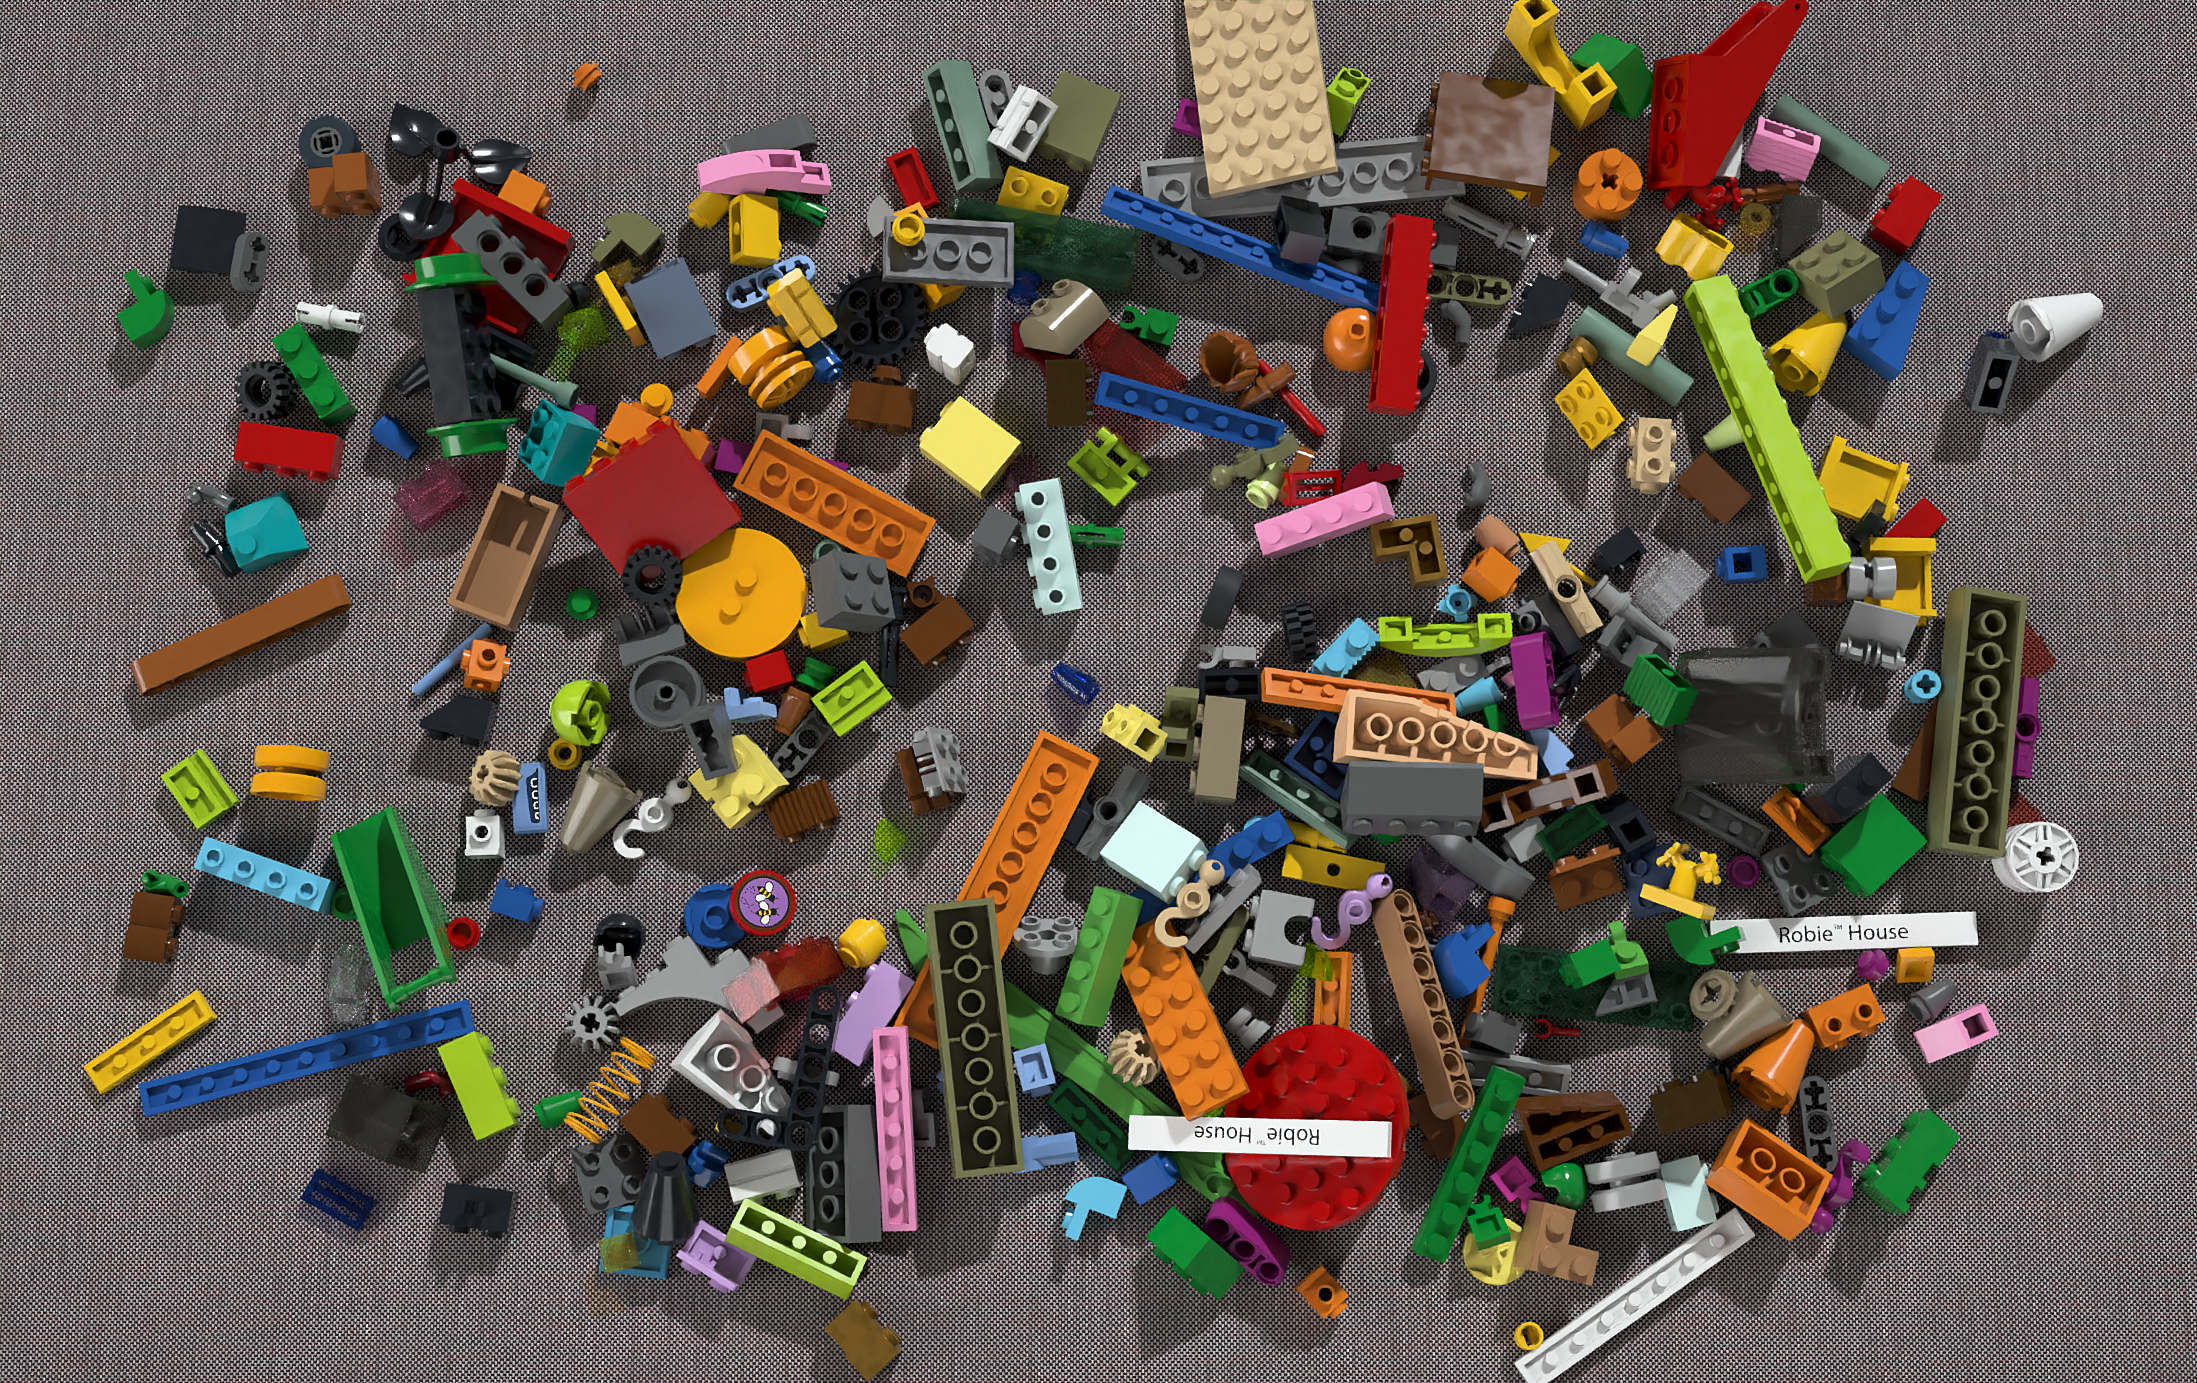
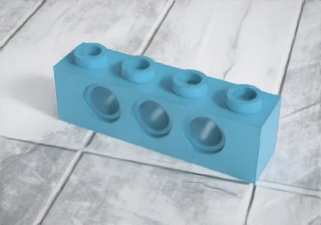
M205 837L193 867L326 915L329 914L331 909V898L340 886L339 883L209 837Z

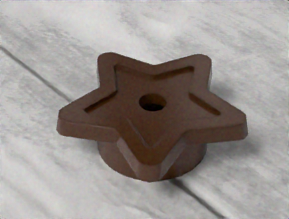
M929 576L924 581L918 583L913 581L906 582L910 596L904 603V608H918L924 615L932 609L933 605L945 598L943 594L935 590L933 576ZM924 593L926 594V598L921 599L920 595Z

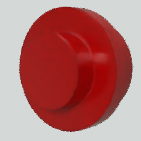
M459 917L449 924L446 934L448 942L452 947L458 950H469L478 943L481 932L479 925L473 919Z

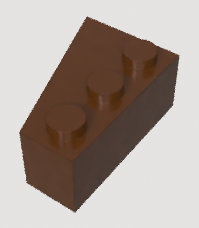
M1611 1090L1518 1098L1512 1111L1527 1156L1539 1172L1633 1134L1624 1105Z

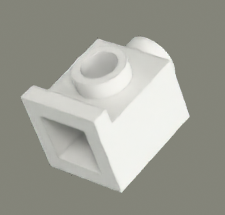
M475 810V816L466 817L465 856L470 859L505 858L504 818L499 815L495 816V810ZM481 827H487L488 834L485 838L478 837V830Z

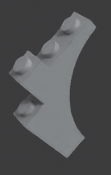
M681 935L665 945L667 951L661 954V957L668 966L665 969L659 966L649 972L644 977L647 981L637 989L634 985L625 989L617 996L619 1001L613 1005L620 1017L627 1018L636 1011L664 1001L678 999L702 1000L720 1005L744 1019L758 1035L764 1034L788 1016L742 950L737 949L734 952L731 948L726 950L715 959L717 964L712 967L695 941L690 936L683 939Z

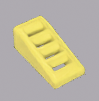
M1671 304L1639 332L1628 348L1627 356L1645 366L1650 365L1663 346L1678 307Z

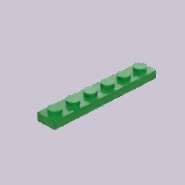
M1492 1065L1412 1243L1411 1249L1414 1253L1445 1263L1526 1082L1522 1075Z

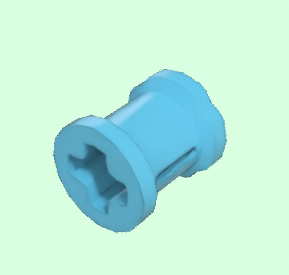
M1931 670L1917 672L1909 677L1903 685L1905 697L1915 704L1925 703L1928 699L1935 697L1941 689L1940 678ZM1920 682L1922 686H1927V691L1924 692L1923 688H1917L1916 684Z

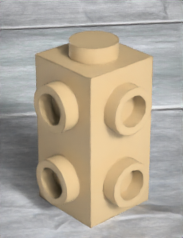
M1639 417L1633 427H1629L1627 443L1633 449L1632 459L1627 461L1626 477L1631 478V488L1640 489V493L1658 494L1660 490L1666 488L1669 481L1674 480L1675 462L1670 461V451L1675 449L1676 430H1671L1672 419Z

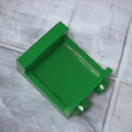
M1882 793L1873 796L1863 805L1864 807L1850 821L1817 849L1822 855L1820 857L1821 862L1830 871L1834 872L1836 870L1845 879L1843 884L1854 896L1860 895L1862 898L1872 895L1928 842Z

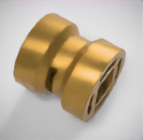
M1577 336L1569 344L1570 348L1566 352H1561L1554 359L1557 368L1570 380H1573L1584 368L1593 366L1600 359V355L1595 347L1581 336Z

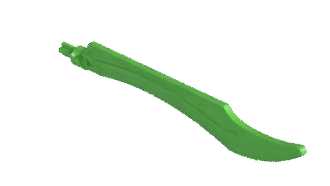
M901 909L895 914L900 937L908 958L917 975H919L928 957L926 935L909 913ZM1010 981L1003 982L1010 1044L1012 1047L1023 1050L1046 1044L1053 1069L1093 1094L1128 1124L1130 1115L1182 1117L1144 1086L1138 1085L1135 1087L1131 1080L1123 1083V1076L1112 1074L1115 1066L1107 1063V1057ZM1165 1151L1167 1155H1171L1176 1160L1181 1178L1210 1201L1214 1202L1219 1197H1230L1254 1217L1257 1216L1258 1212L1249 1205L1238 1189L1235 1188L1236 1185L1232 1178L1224 1174L1221 1163L1222 1153Z

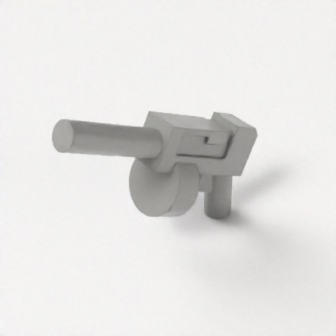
M1567 258L1561 268L1601 294L1599 300L1633 320L1631 324L1641 330L1653 321L1658 311L1678 300L1672 289L1658 297L1646 290L1643 293V300L1632 294V290L1643 274L1633 266L1619 285L1612 280L1607 283L1570 258Z

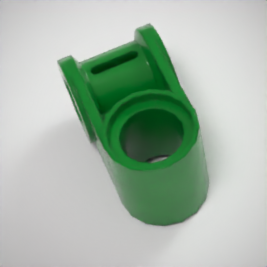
M1780 269L1739 289V301L1749 316L1751 323L1786 304L1798 289V277L1789 269ZM1781 281L1785 283L1788 287V292L1781 293L1777 291L1774 282Z

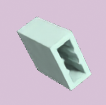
M1141 801L1137 803L1100 852L1108 866L1169 905L1177 897L1179 890L1187 884L1192 874L1198 871L1200 865L1206 861L1207 854L1209 853L1200 838Z

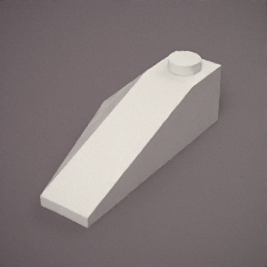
M719 1010L689 1039L670 1065L691 1083L728 1109L736 1108L788 1117L791 1098L772 1074L766 1059L761 1057L752 1043L753 1039L748 1031L722 1010ZM766 1120L761 1124L759 1130L768 1137L773 1138L776 1134V1125L773 1121Z

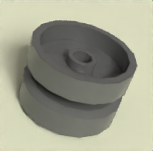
M657 656L645 661L634 672L629 684V700L635 713L650 728L664 734L681 733L685 731L681 719L691 708L707 704V689L697 671L685 660L675 656ZM670 690L673 694L670 698L666 699L664 693Z

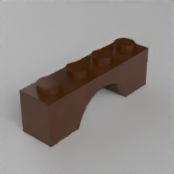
M1601 759L1483 796L1481 823L1485 833L1516 824L1552 810L1571 805H1580L1614 793L1619 788L1609 759Z

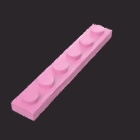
M908 1026L874 1027L872 1029L883 1232L916 1231L918 1229Z

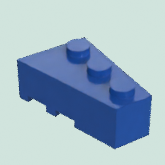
M1903 260L1886 280V287L1877 292L1844 336L1840 347L1891 383L1901 373L1930 278Z

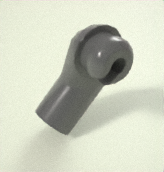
M1479 460L1466 467L1473 481L1471 492L1464 495V502L1470 509H1475L1478 506L1482 507L1486 504L1492 490L1490 478L1482 461Z

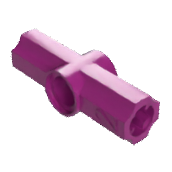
M2020 677L2016 725L2019 721L2024 727L2023 735H2020L2016 728L2011 779H2032L2035 739L2041 732V722L2037 717L2040 681L2034 678Z

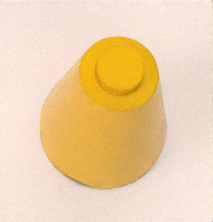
M1819 311L1767 350L1764 359H1768L1770 364L1768 368L1773 371L1775 381L1780 386L1792 393L1797 389L1805 391L1803 396H1813L1819 392L1848 330V322L1845 315L1841 314L1833 320L1822 311Z

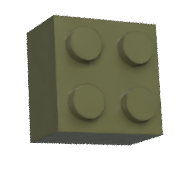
M1842 229L1788 262L1789 269L1797 275L1799 280L1796 292L1833 320L1886 287L1880 256Z

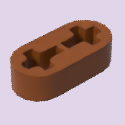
M1301 445L1288 472L1308 471L1316 452ZM1287 479L1284 480L1276 498V501L1283 503V498H1287V493L1283 492V485H1287ZM1304 479L1296 480V485L1302 484Z

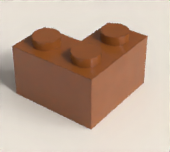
M365 152L332 155L333 167L308 169L310 206L318 216L326 219H335L345 213L370 215L373 213V210H382L380 173Z
M1614 693L1586 715L1579 723L1622 773L1661 742L1663 738L1660 736L1661 729L1658 724L1653 722L1650 717L1645 718L1642 713L1635 718L1632 714L1634 709L1624 697L1618 698Z

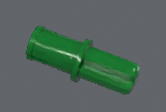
M767 188L765 196L778 198V206L790 211L791 216L796 214L816 224L818 227L823 225L826 219L825 214H828L829 208L805 198L803 192L797 194L793 191Z

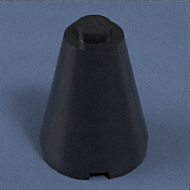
M663 1151L656 1154L650 1162L632 1210L631 1223L635 1233L647 1242L648 1238L659 1241L658 1245H677L692 1237L695 1228L699 1225L700 1211L684 1158L676 1152Z

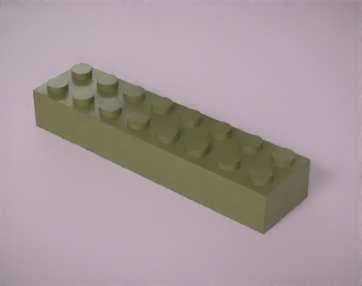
M1968 585L1948 591L1940 672L1941 689L1938 694L1925 839L1928 842L1924 845V851L1979 860L2004 858L2028 596Z
M994 897L925 905L923 913L953 1178L960 1179L1024 1171Z

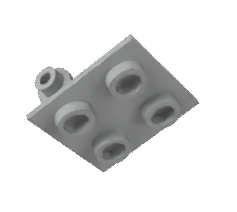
M1854 600L1835 646L1834 653L1841 655L1844 660L1862 661L1864 665L1870 661L1873 667L1880 664L1881 667L1889 668L1893 672L1897 669L1903 670L1906 661L1903 655L1918 623L1919 616Z
M930 726L925 727L926 730L913 733L914 739L911 742L915 756L920 757L930 754L917 759V764L935 761V764L919 769L920 773L937 770L921 776L924 791L929 793V797L940 796L942 791L967 794L966 784H968V775L964 766L960 765L957 754L960 752V745L955 734H952L951 730Z

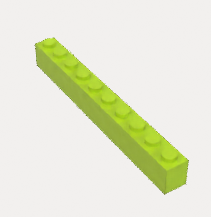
M1728 274L1694 281L1682 298L1802 578L1806 584L1840 575L1852 562L1850 548L1841 536L1836 516L1831 513L1825 499V490L1818 483L1814 474L1812 460L1804 451L1800 441V433L1797 427L1793 425L1788 414L1787 403L1781 397L1775 384L1774 373L1767 366L1763 356V348L1760 342L1756 340L1751 329L1750 318L1744 313L1739 301L1738 290L1732 285Z

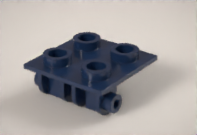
M1684 840L1676 841L1679 842L1681 845L1684 844ZM1675 842L1656 846L1655 850L1627 865L1620 856L1634 920L1676 911L1670 907L1640 897L1644 884L1655 885L1664 889L1669 888L1676 868L1673 865L1667 868L1665 864L1658 866L1656 860L1664 856V853ZM1687 852L1682 854V856L1686 860H1688Z

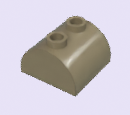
M1064 279L1053 285L1054 293L1052 295L1035 301L1031 306L1033 312L1020 323V337L1025 347L1069 355L1110 317L1106 306L1094 291L1080 282Z

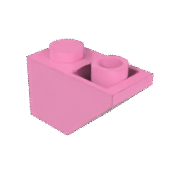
M1984 1003L1970 1006L1913 1032L1927 1063L1963 1051L1999 1035Z

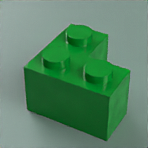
M1596 32L1570 56L1574 67L1581 73L1599 62L1618 87L1610 103L1615 113L1634 120L1651 104L1653 73L1647 69L1643 61L1644 54L1637 45L1633 43L1628 44L1614 36L1609 37Z
M1173 1206L1146 1236L1156 1246L1152 1252L1167 1265L1173 1260L1175 1264L1171 1269L1186 1282L1192 1277L1193 1279L1189 1284L1204 1297L1210 1292L1220 1301L1245 1270L1241 1264Z

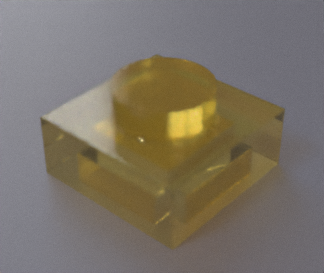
M633 1232L598 1241L605 1274L641 1265Z

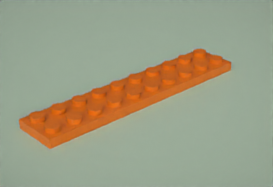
M1042 729L956 901L994 897L1001 960L1101 759ZM927 957L893 1027L908 1026V1036L939 1050L929 958Z

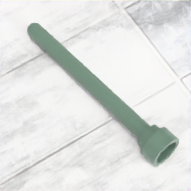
M490 353L491 360L494 362L497 371L553 395L552 398L561 407L572 410L576 405L581 393L580 386L569 381L565 383L561 381L559 383L553 382Z

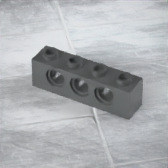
M1341 206L1340 209L1333 208L1326 252L1329 255L1344 258L1357 256L1362 258L1363 261L1382 264L1386 223L1391 218L1390 215L1380 211H1375L1371 214L1362 213L1357 208L1351 206ZM1437 222L1433 225V230L1436 231V243L1430 252V262L1433 263V269L1453 271L1456 264L1461 229L1454 228L1450 223ZM1357 228H1363L1369 232L1370 236L1360 239L1355 236L1353 231Z
M478 209L451 235L452 239L464 253H480L483 272L497 278L498 282L496 284L547 333L574 307L569 298L572 292L559 279L553 282L546 275L549 272L548 268L537 257L533 260L524 254L527 248L514 235L509 239L502 232L505 227L494 215L490 214L486 217ZM490 243H500L496 251L485 252L486 247ZM517 263L522 264V269L518 273L508 274L510 266ZM535 286H545L544 292L541 295H530L531 290Z

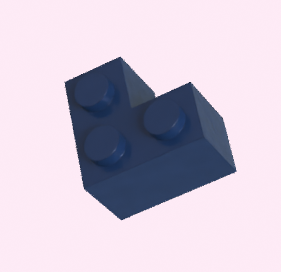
M1321 710L1285 757L1282 764L1335 801H1338L1342 794L1348 766L1344 763L1333 762V755L1331 754L1334 751L1335 728L1339 718L1329 711Z

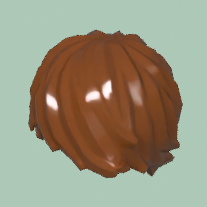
M1219 330L1212 334L1208 333L1207 339L1200 346L1201 354L1198 355L1200 359L1198 362L1200 364L1199 368L1206 378L1212 382L1210 384L1211 387L1219 388V394L1225 395L1240 392L1255 380L1259 372V359L1253 345L1245 338L1226 330Z

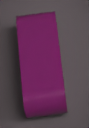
M1546 632L1512 637L1510 642L1518 715L1522 729L1529 731L1558 726L1560 718L1556 689L1553 691L1549 689L1550 684L1555 681L1548 634Z
M1226 1196L1215 1199L1204 1223V1230L1208 1237L1260 1282L1267 1285L1281 1283L1291 1259L1290 1248L1234 1199Z

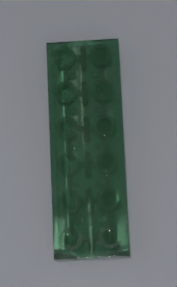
M951 195L947 219L1014 223V274L1055 282L1068 279L1080 282L1093 289L1120 294L1131 293L1142 230Z
M1498 944L1492 1011L1693 1032L1694 1013L1690 1008L1689 1000L1692 987L1697 981L1698 965L1647 959L1657 1002L1595 1017V1010L1615 978L1613 973L1574 990L1572 985L1567 986L1563 981L1559 967L1562 966L1560 959L1575 952Z

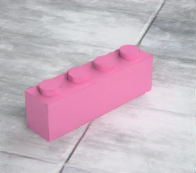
M1374 481L1254 524L1263 556L1277 559L1371 526V524L1395 517L1386 485Z

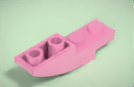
M767 149L744 151L716 157L697 165L700 191L734 195L749 193L764 196L766 188L829 195L832 186L827 164L801 161L800 151Z

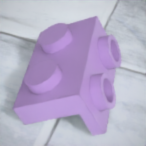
M700 1220L692 1237L688 1239L683 1249L679 1250L676 1255L683 1260L680 1265L695 1275H698L701 1271L711 1277L709 1284L725 1294L729 1289L733 1292L738 1291L758 1257L726 1242V1234L704 1220Z

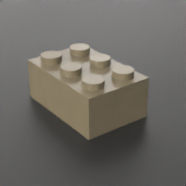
M1206 695L1205 703L1198 704L1195 728L1201 729V737L1195 736L1192 752V761H1197L1198 765L1197 770L1191 769L1188 794H1194V803L1233 807L1242 744L1245 699Z

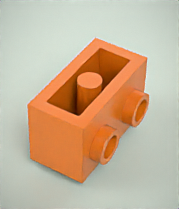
M1869 983L1859 985L1800 1012L1804 1021L1813 1028L1817 1048L1829 1047L1830 1052L1848 1045L1847 1038L1858 1033L1860 1038L1877 1032L1879 1030L1877 1024L1886 1020Z

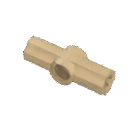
M1555 540L1529 553L1550 594L1558 604L1578 639L1603 626L1582 589L1581 580L1574 575ZM1567 581L1573 585L1574 594L1572 597L1564 598L1559 594V582Z

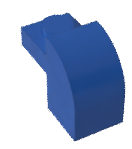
M1488 922L1476 927L1470 924L1460 932L1458 931L1441 938L1435 947L1433 963L1439 982L1453 1000L1471 994L1492 974L1475 953L1495 933Z

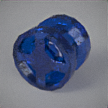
M1014 271V285L1007 291L1006 299L1019 305L1032 306L1038 300L1036 291L1041 286L1042 278L1034 273Z

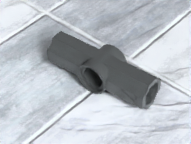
M1127 764L1108 796H1103L1096 802L1093 810L1094 819L1075 849L1101 865L1104 859L1100 852L1141 800L1152 779ZM1117 810L1116 815L1111 819L1112 813Z

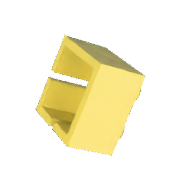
M749 734L736 735L732 738L734 753L739 766L736 772L705 781L701 768H699L688 778L706 801H715L711 807L729 829L743 827L763 809V803L774 799L790 785Z

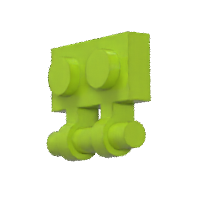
M1103 426L1096 435L1104 443L1098 448L1093 442L1088 440L1067 462V466L1115 509L1137 486V483L1129 475L1136 471L1145 478L1152 471V468L1144 462L1145 458L1138 451L1134 453L1122 442L1123 437L1117 432L1112 433L1106 426ZM1114 451L1125 461L1121 467L1108 457L1111 452Z

